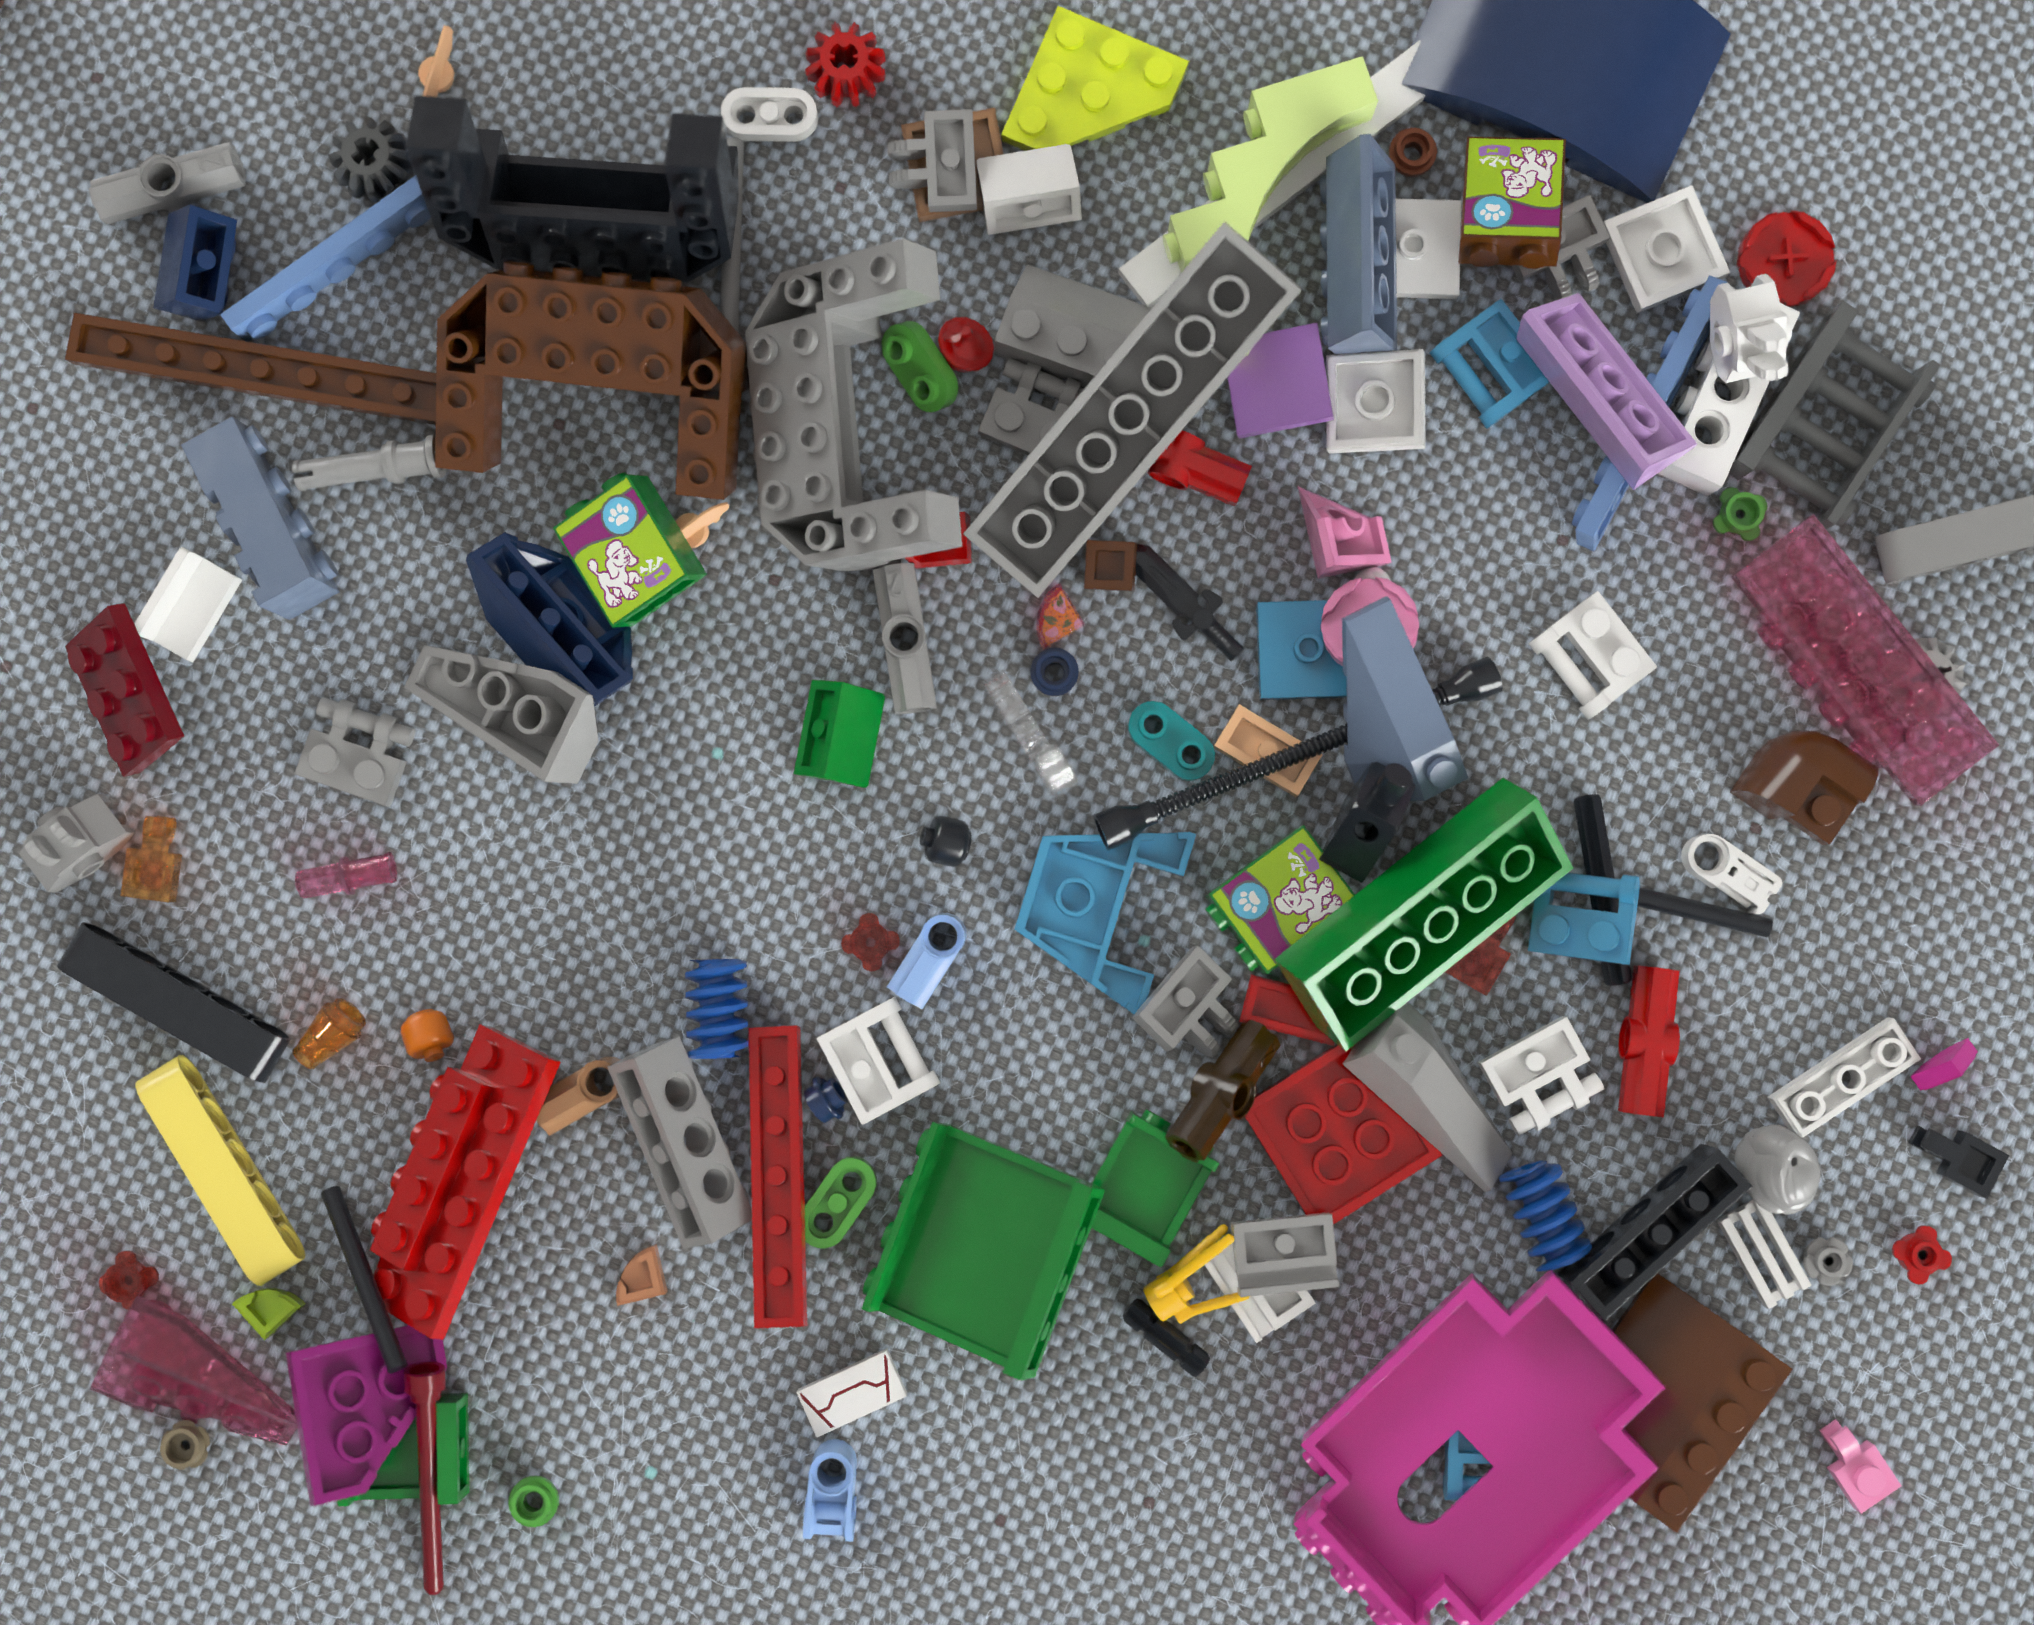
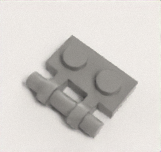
M1009 357L1002 375L1018 381L1019 385L1015 394L996 387L978 429V435L1029 456L1084 388L1081 387L1082 382L1069 377L1065 381L1042 371V366L1029 361L1025 364ZM1034 389L1059 399L1055 411L1029 401Z
M322 697L317 705L316 714L332 720V728L329 734L310 729L294 774L391 807L407 762L389 756L394 742L409 747L414 740L415 729L400 724L399 718L386 713L377 716L360 710L357 703L341 699L337 702ZM353 728L373 734V742L370 749L348 741Z

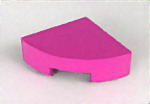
M1966 1038L1933 1056L1910 1077L1920 1091L1923 1089L1928 1090L1961 1077L1975 1059L1978 1051L1969 1038Z

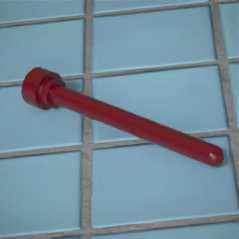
M433 1361L415 1363L404 1369L405 1393L410 1395L411 1402L416 1403L423 1587L429 1595L439 1594L444 1587L441 1505H438L436 1401L441 1398V1392L446 1388L445 1366L442 1363Z

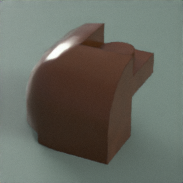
M1796 730L1769 740L1758 750L1730 793L1769 820L1784 818L1821 845H1830L1856 805L1865 803L1879 776V768L1835 738L1818 731Z

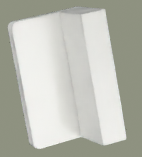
M1069 144L984 157L976 161L988 235L1082 220L1080 186L1072 148Z
M181 547L134 623L139 635L158 643L185 660L194 662L242 582V579L206 558Z

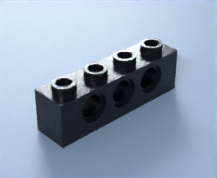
M1700 1144L1591 1243L1592 1249L1580 1260L1565 1266L1557 1275L1598 1317L1605 1321L1742 1197L1752 1185L1720 1149Z

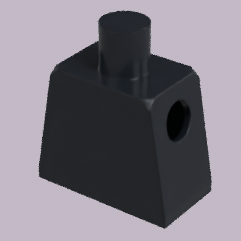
M1378 762L1370 763L1344 799L1320 855V861L1361 883L1364 882L1399 829L1416 786L1408 769L1395 763L1387 766ZM1360 822H1370L1373 825L1364 839H1362L1355 832V826Z

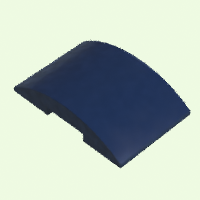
M1432 0L1411 46L1419 40L1421 41L1401 84L1424 94V102L1479 126L1483 119L1522 138L1566 139L1565 157L1568 160L1565 166L1645 203L1654 201L1658 195L1731 33L1694 0Z

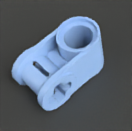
M839 1439L827 1440L820 1444L814 1453L809 1469L808 1493L805 1499L803 1539H811L814 1534L844 1536L845 1541L853 1542L857 1509V1496L855 1495L857 1458L854 1449L846 1441ZM829 1458L838 1459L845 1466L846 1472L836 1477L829 1476L823 1472L820 1463Z

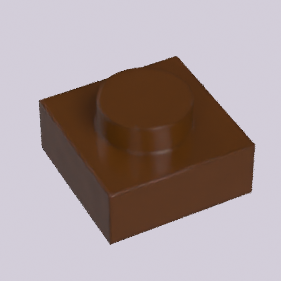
M1087 540L1084 589L1134 592L1137 543Z

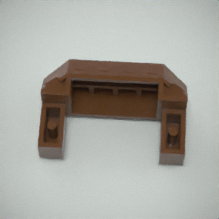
M504 262V269L487 273L437 319L435 468L484 473L501 464L503 377L680 396L675 495L724 500L736 490L741 394L750 388L746 342L701 288L681 286V280L674 278L653 277L651 278V283L632 281V275L626 273L603 272L602 277L583 276V269L553 267V272L534 270L535 265L531 263Z

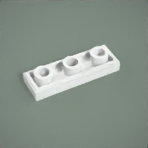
M1887 1017L1767 1098L1787 1128L1797 1135L1805 1137L1921 1060L1896 1020ZM1845 1071H1848L1851 1076L1847 1086H1844L1842 1083V1075Z

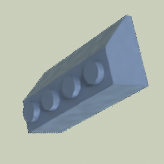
M1369 133L1359 135L1327 156L1326 174L1320 177L1321 199L1326 204L1327 221L1322 222L1320 226L1322 248L1324 251H1327V269H1323L1321 272V290L1324 298H1327L1328 315L1322 318L1321 335L1323 343L1335 355L1397 351L1395 163Z

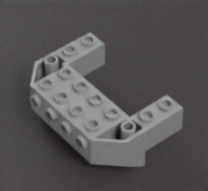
M904 238L781 272L745 331L751 397L749 409L753 420L755 444L753 457L757 468L759 492L757 504L761 516V525L804 565L845 572L873 570L885 565L901 563L902 558L962 547L958 497L921 490L863 502L850 346L881 338L879 316L940 300L936 251Z

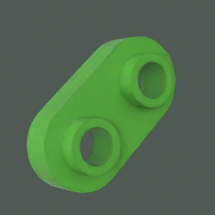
M905 321L890 326L882 338L883 356L915 405L925 412H936L951 406L958 395V381L955 373L927 331L914 321Z
M855 1156L839 1160L831 1168L805 1205V1241L809 1245L816 1248H829L839 1243L869 1202L876 1190L877 1176L874 1168L868 1161ZM847 1173H857L862 1179L861 1187L855 1190L847 1188L844 1184V1176ZM819 1213L831 1215L833 1226L830 1229L822 1230L816 1225L815 1218Z

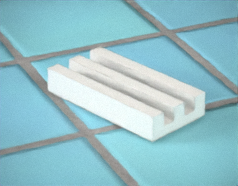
M1751 1200L1716 1219L1763 1307L1770 1309L1778 1305L1776 1302L1782 1298L1787 1300L1794 1296L1793 1292L1799 1289L1805 1290L1812 1286L1772 1212L1764 1210ZM1753 1212L1758 1216L1790 1274L1791 1280L1787 1281L1750 1215ZM1741 1221L1773 1279L1776 1288L1769 1290L1733 1223Z

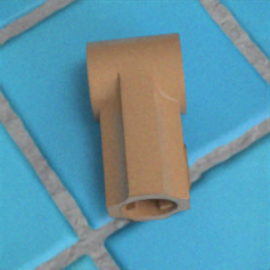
M606 1056L589 1062L580 1070L552 1085L536 1120L539 1126L551 1136L608 1102L619 1098L620 1096L615 1084L610 1093L599 1090L595 1085L594 1075L599 1067L608 1070L607 1066L620 1059Z

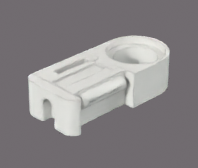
M1704 834L1695 836L1688 840L1682 849L1681 860L1688 873L1708 887L1718 888L1744 907L1748 908L1750 906L1751 908L1747 913L1762 914L1765 912L1770 904L1767 901L1768 897L1771 894H1777L1782 886V879L1718 835ZM1703 842L1714 845L1719 854L1718 863L1711 870L1700 868L1694 859L1696 848Z

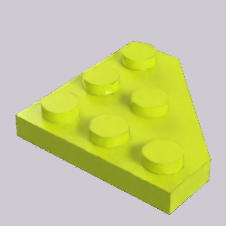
M1057 6L1002 131L1001 141L1024 151L1064 144L1072 146L1085 140L1091 142L1122 130L1126 124L1149 115L1152 118L1168 112L1186 74L1189 61Z

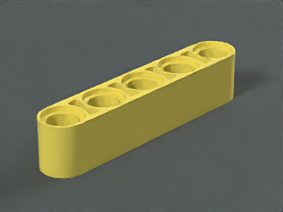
M180 1054L139 1079L135 1083V1088L142 1104L246 1276L257 1286H262L304 1260L305 1250L298 1235L195 1065L187 1057Z

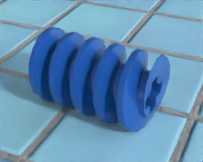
M742 959L689 960L698 963L699 967L686 972L685 979L699 983V987L686 992L685 998L698 1002L700 1007L686 1012V1018L699 1022L700 1027L686 1032V1038L700 1042V1047L688 1051V1057L691 1059L741 1057L735 1055V1052L749 1046V1041L746 1038L734 1035V1032L747 1027L748 1020L735 1016L734 1012L748 1007V1001L734 996V992L746 988L747 981L733 976V973L746 968L747 962Z
M1543 1160L1522 1165L1499 1176L1500 1182L1516 1183L1517 1187L1506 1195L1507 1201H1523L1524 1206L1517 1210L1513 1217L1515 1220L1530 1219L1531 1225L1521 1231L1520 1235L1522 1238H1537L1539 1242L1527 1251L1529 1257L1545 1258L1546 1261L1535 1270L1538 1272L1550 1271L1570 1265L1580 1260L1592 1249L1590 1239L1578 1237L1585 1230L1583 1221L1570 1219L1578 1210L1576 1203L1570 1200H1563L1570 1193L1568 1183L1554 1182L1563 1174L1561 1165L1547 1163V1161Z

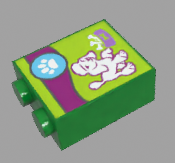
M622 472L604 482L601 486L603 492L591 501L590 499H584L569 507L564 513L566 519L553 527V530L612 628L636 625L707 575L648 476L631 475Z
M1304 825L1293 830L1205 895L1210 902V905L1205 908L1206 913L1221 932L1227 928L1230 929L1240 943L1233 949L1250 972L1258 968L1262 974H1268L1277 968L1278 965L1274 960L1276 957L1355 895L1337 869L1319 860L1322 849Z

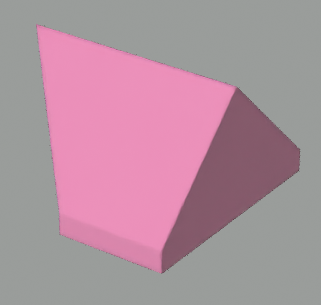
M1298 487L1318 579L1392 563L1382 516L1368 517Z

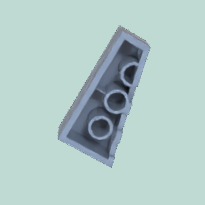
M232 416L181 444L205 496L213 504L219 502L222 507L221 510L216 512L215 516L222 532L236 546L240 545L243 550L234 555L241 571L245 575L248 574L258 586L257 589L251 592L259 607L291 620L340 592L333 580L338 575L335 565L324 550L318 552L310 536L315 534V530L308 517L300 508L294 510L287 497V494L291 493L292 489L278 467H270L263 454L269 451L268 445L254 425L248 427Z

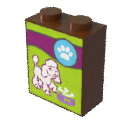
M1467 136L1458 264H1472L1477 267L1517 265L1528 269H1538L1544 266L1557 267L1562 234L1566 139Z

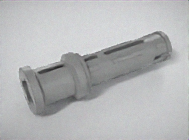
M436 434L426 436L425 441L399 444L397 440H390L382 445L381 450L308 460L299 459L293 461L292 473L313 472L312 476L293 478L299 491L387 478L389 482L395 484L404 483L407 477L432 474L434 478H443L446 469L435 468Z

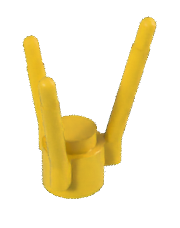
M1220 1225L1170 1269L1156 1276L1154 1281L1143 1287L1146 1299L1159 1319L1165 1321L1175 1316L1181 1324L1195 1315L1249 1299L1250 1296L1240 1297L1238 1292L1196 1304H1189V1300L1195 1297V1293L1187 1278L1234 1242L1233 1235H1225L1228 1232L1227 1225Z

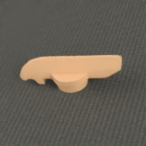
M443 25L434 56L425 59L419 67L418 76L420 82L425 87L422 96L437 97L438 93L447 91L453 84L454 70L448 61L453 44V30L449 26Z
M727 502L717 504L699 515L685 513L676 520L691 548H696L705 543L709 536L708 526L720 520L721 515L729 509V504Z

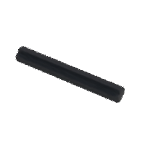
M1598 794L1578 796L1574 799V808L1586 875L1615 878L1601 797ZM1589 895L1592 910L1618 913V898ZM1601 961L1606 985L1617 986L1631 981L1630 965Z

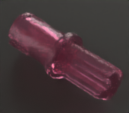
M391 852L356 860L340 857L339 863L297 871L295 874V886L301 898H311L343 891L346 895H353L355 889L397 882V867Z

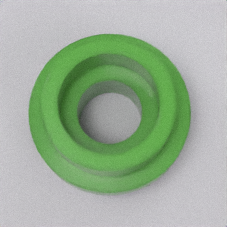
M534 1475L521 1479L513 1487L509 1495L508 1505L510 1513L518 1523L527 1527H539L546 1524L555 1515L559 1506V1494L556 1487L550 1480L542 1476ZM528 1493H538L543 1499L542 1507H531L527 1502Z

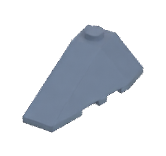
M1385 596L1342 618L1343 674L1347 677V703L1343 704V715L1347 722L1348 744L1344 745V761L1354 785L1371 762H1378L1384 766L1395 763L1408 769L1416 786L1410 801H1426L1468 779L1455 739L1391 599Z

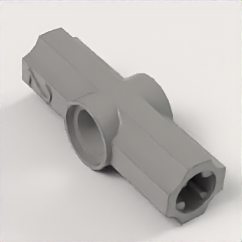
M231 142L174 158L164 154L152 155L146 158L138 168L91 180V186L88 189L92 204L96 208L100 219L105 224H111L161 209L174 212L185 206L193 205L197 199L246 186L245 179L247 178L236 148ZM175 176L176 179L171 188L161 191L163 182L167 178Z
M897 563L873 569L882 628V641L885 647L895 714H912L935 709L937 704L914 563ZM903 627L911 628L918 633L916 645L907 651H900L891 644L893 634Z

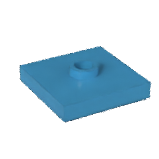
M1328 600L1258 602L1256 604L1259 700L1347 698V677L1343 674V666L1336 663L1325 648L1321 632L1323 608Z

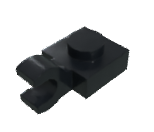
M1917 1126L1908 1142L1912 1146L1942 1160L1936 1174L1988 1199L2009 1157L2003 1151L1968 1132L1960 1130L1957 1131L1952 1141L1928 1128L1926 1130Z

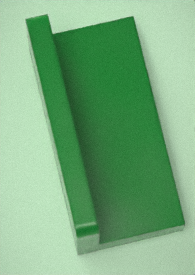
M812 679L793 774L866 788L869 784L885 695L845 682Z

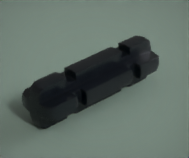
M1135 1299L1123 1314L1124 1322L1137 1332L1139 1330L1143 1331V1337L1171 1360L1176 1361L1178 1359L1180 1367L1191 1376L1197 1377L1201 1374L1210 1361L1208 1353L1196 1343L1191 1345L1189 1338L1167 1320L1162 1321L1158 1316L1153 1315V1309L1141 1299Z

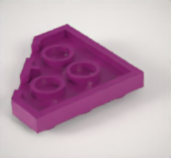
M409 1325L394 1328L408 1366L419 1362L433 1361L442 1363L445 1366V1371L447 1370L443 1340L430 1339ZM373 1333L286 1352L310 1506H318L366 1493L377 1477L378 1469L392 1448H396L416 1417V1403L411 1402L410 1395L405 1393L404 1369L395 1373H388Z

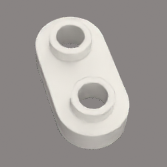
M742 87L731 91L724 98L721 105V116L724 118L726 130L730 135L742 141H802L812 135L818 124V112L813 98L807 92L798 88ZM745 112L755 114L754 120L747 124L741 123L739 117ZM794 112L800 113L803 116L802 120L797 124H790L786 121L788 115Z

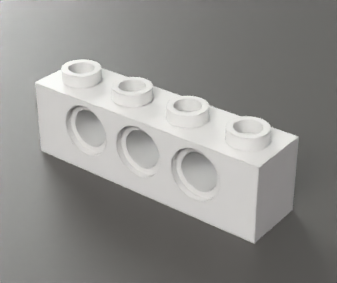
M1780 303L1782 312L1787 314L1791 330H1793L1800 312ZM1707 342L1694 369L1700 371L1694 387L1689 385L1686 387L1675 409L1676 413L1681 414L1679 421L1696 441L1697 445L1657 474L1709 496L1723 487L1770 380H1760V378L1755 376L1725 383L1717 374L1710 343ZM1716 381L1728 386L1731 392L1730 401L1723 400L1716 394L1714 389ZM1696 424L1703 425L1709 429L1712 435L1711 444H1704L1698 440L1695 434Z

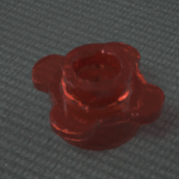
M872 913L862 915L859 919V926L852 934L845 935L841 941L843 951L847 954H854L862 961L863 968L871 972L879 970L885 955L890 950H896L900 944L899 935L895 931H887L879 924L878 917ZM870 937L875 940L873 947L866 945V940Z
M125 1250L116 1255L115 1264L100 1277L99 1288L111 1300L121 1302L123 1308L133 1310L142 1305V1296L146 1290L157 1284L159 1273L155 1267H146L139 1262L133 1251ZM127 1275L131 1276L133 1279L131 1285L125 1282V1277Z

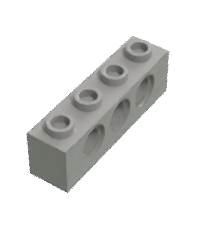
M679 1036L650 1045L607 1066L680 1243L683 1249L712 1244L752 1221V1209L749 1204L748 1193L741 1185L730 1159L729 1148L722 1139L711 1113L710 1102L703 1094L693 1070L692 1059L688 1057V1051L684 1048Z

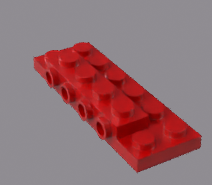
M482 1024L478 1026L461 1069L447 1067L445 1073L433 1081L429 1091L433 1102L425 1120L418 1122L411 1132L410 1142L413 1149L406 1165L400 1167L392 1176L390 1186L394 1193L388 1208L375 1218L371 1226V1234L374 1240L370 1251L380 1256L373 1275L388 1313L430 1339L444 1340L561 1063L493 1027Z

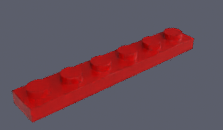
M797 1025L748 1028L754 1329L807 1326L801 1031Z

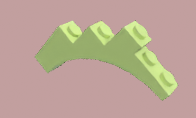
M1363 56L1251 91L1248 110L1243 112L1245 127L1251 141L1211 153L1208 172L1203 173L1205 189L1212 203L1170 216L1168 234L1163 235V244L1169 262H1178L1181 273L1224 222H1227L1249 241L1260 211L1280 181L1307 154L1335 135L1372 120L1378 99Z

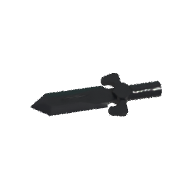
M1137 544L1135 574L1177 616L1185 615L1192 621L1191 625H1186L1180 619L1176 618L1173 620L1172 626L1180 639L1187 640L1196 630L1202 632L1232 662L1245 648L1213 616L1222 606L1223 599L1211 590L1205 589L1202 592V597L1207 601L1208 609L1202 608L1197 601L1199 595L1149 545Z

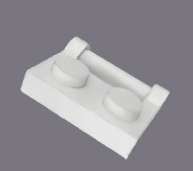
M1599 591L1593 593L1528 643L1536 655L1543 654L1582 704L1579 710L1587 720L1600 713L1611 702L1657 668L1653 660ZM1564 634L1605 685V688L1600 692H1596L1557 642Z
M896 997L817 1037L861 1125L941 1083L934 1070L929 1072L898 1011L902 1010ZM879 1021L882 1022L912 1080L900 1088L868 1028Z

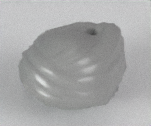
M1780 1124L1752 1129L1745 1134L1737 1145L1734 1158L1736 1167L1752 1185L1747 1191L1748 1194L1764 1210L1775 1214L1784 1213L1789 1215L1802 1211L1813 1201L1820 1182V1166L1815 1151L1803 1137Z

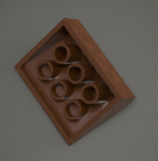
M1657 1273L1641 1288L1612 1331L1661 1380L1665 1387L1624 1427L1654 1459L1658 1470L1628 1498L1678 1533L1793 1369Z

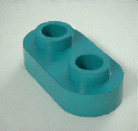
M1148 701L1137 706L1132 712L1128 721V733L1131 740L1174 776L1181 780L1194 781L1202 778L1211 770L1215 761V750L1211 741L1170 707L1158 701ZM1151 716L1157 717L1162 723L1161 731L1156 734L1147 732L1144 728V720ZM1184 748H1196L1200 754L1199 761L1195 764L1186 763L1182 758Z

